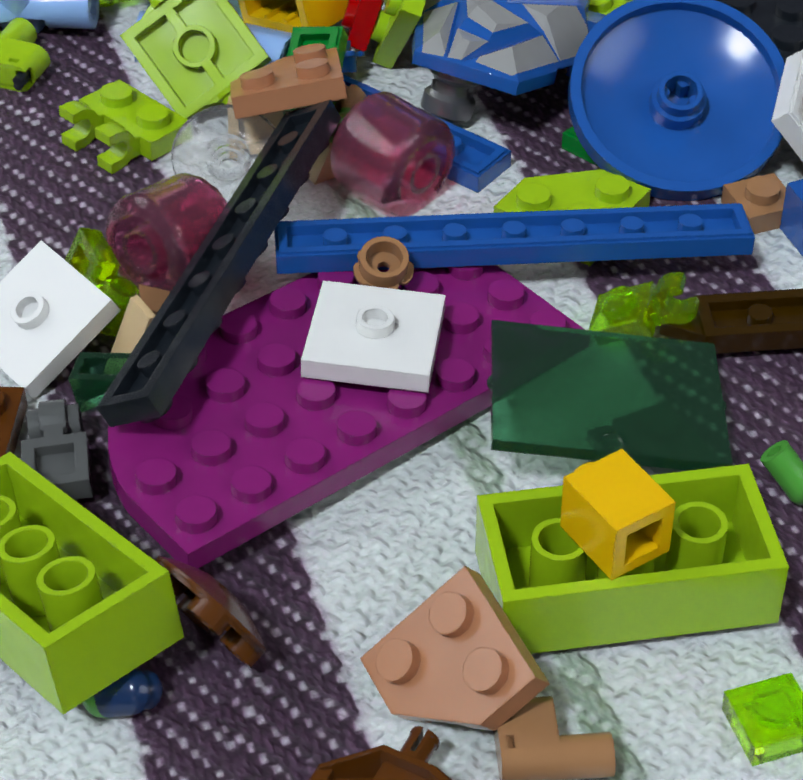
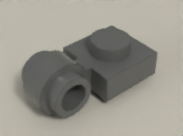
M65 398L39 402L38 409H30L26 412L29 439L21 440V460L74 500L93 497L90 447L86 431L84 432L79 403L67 405Z

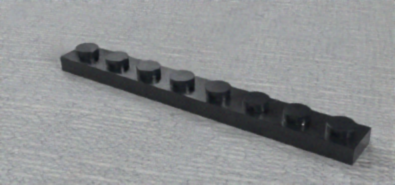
M331 100L284 114L96 407L110 427L138 421L150 423L169 411L173 404L172 398L186 375L197 365L198 355L210 335L221 325L223 321L222 316L233 297L244 287L246 283L245 277L258 256L267 249L268 239L279 221L288 214L291 201L299 188L309 179V171L317 158L329 146V138L341 120V116Z

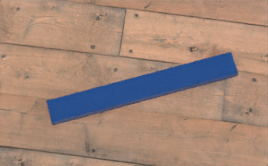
M740 203L279 221L274 229L277 274L353 271L354 264L358 263L357 254L367 241L380 236L392 237L403 243L408 251L409 261L413 264L414 268L752 255L755 236L743 205ZM378 267V270H389V268Z

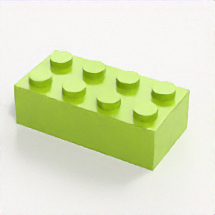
M8 452L0 457V659L64 715L184 638L169 571L12 452Z
M740 464L649 475L676 501L670 550L612 581L560 526L563 485L477 495L475 553L480 574L531 654L778 623L789 565L750 465Z

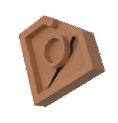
M309 44L293 50V56L283 57L259 69L247 71L241 74L240 78L230 82L231 101L235 119L315 105L328 100L347 99L337 47L326 49L324 44Z
M466 566L459 570L360 658L391 714L411 721L427 723L435 721L495 731L550 684L480 573Z

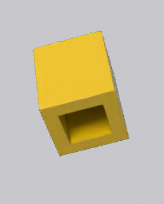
M620 449L595 462L584 463L572 473L564 476L560 526L612 581L670 550L676 501L623 449Z

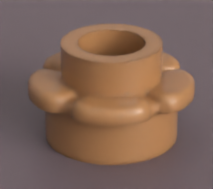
M387 236L375 237L367 241L357 254L358 263H355L353 266L354 277L360 285L398 289L400 285H407L414 273V266L409 261V254L404 244L395 238ZM378 267H387L389 270L381 272L378 270Z

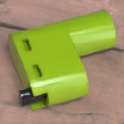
M12 19L0 33V88L26 92L50 65V57L47 51L34 43L37 39L35 27L26 19Z

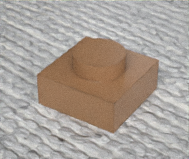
M775 173L754 176L749 179L724 184L721 203L742 204L753 234L780 228L786 187Z

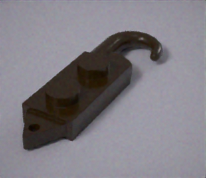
M803 289L694 295L693 304L660 321L659 333L701 346L703 354L803 348Z

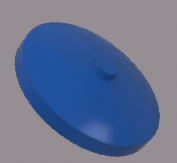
M633 0L604 16L590 30L580 45L574 59L568 88V108L571 122L582 147L599 168L621 175L627 180L650 188L651 197L673 201H695L721 196L724 184L756 176L774 156L782 141L783 136L772 123V116L785 62L776 45L759 25L748 16L717 0Z

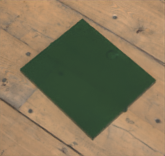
M492 320L490 328V376L486 382L487 387L491 389V450L597 461L623 449L639 466L689 471L733 465L725 416L727 404L722 396L715 345L713 343Z

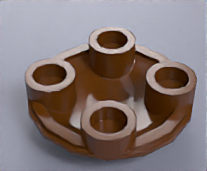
M158 556L155 561L169 571L175 600L182 593L185 595L177 607L207 634L212 631L220 636L226 631L219 641L241 662L252 668L266 652L259 630L245 606L225 586L207 572L178 560Z

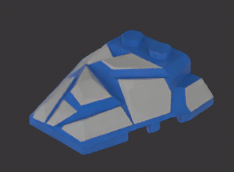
M426 0L422 16L414 29L412 64L516 96L554 84L557 70L568 67L566 76L570 77L574 59L580 45L590 30L606 15L588 10L590 0Z

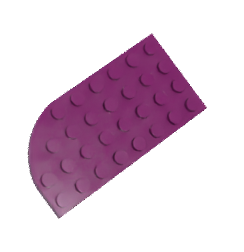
M497 265L414 268L411 281L405 286L400 285L398 289L446 295L445 312L429 392L424 393L301 377V358L323 280L360 285L355 279L353 271L310 273L224 314L221 325L210 335L198 355L197 365L186 375L172 398L173 404L166 414L150 423L138 421L114 427L108 426L109 466L113 485L120 502L129 515L175 560L198 569L588 352L590 333Z

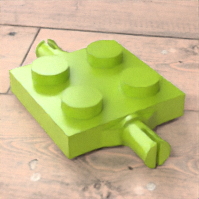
M148 0L151 5L147 8L143 17L120 35L173 110L190 121L209 107L223 103L227 108L228 97L231 96L230 82L240 78L241 74L264 67L272 61L228 0Z

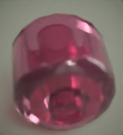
M385 91L364 97L356 103L342 119L333 137L330 151L332 173L344 188L383 212L398 217L408 216L429 204L444 186L451 172L455 156V139L448 125L441 119L395 94Z
M188 173L166 177L123 196L110 210L105 228L107 250L114 268L124 282L139 295V284L171 291L228 202L221 192L207 180Z

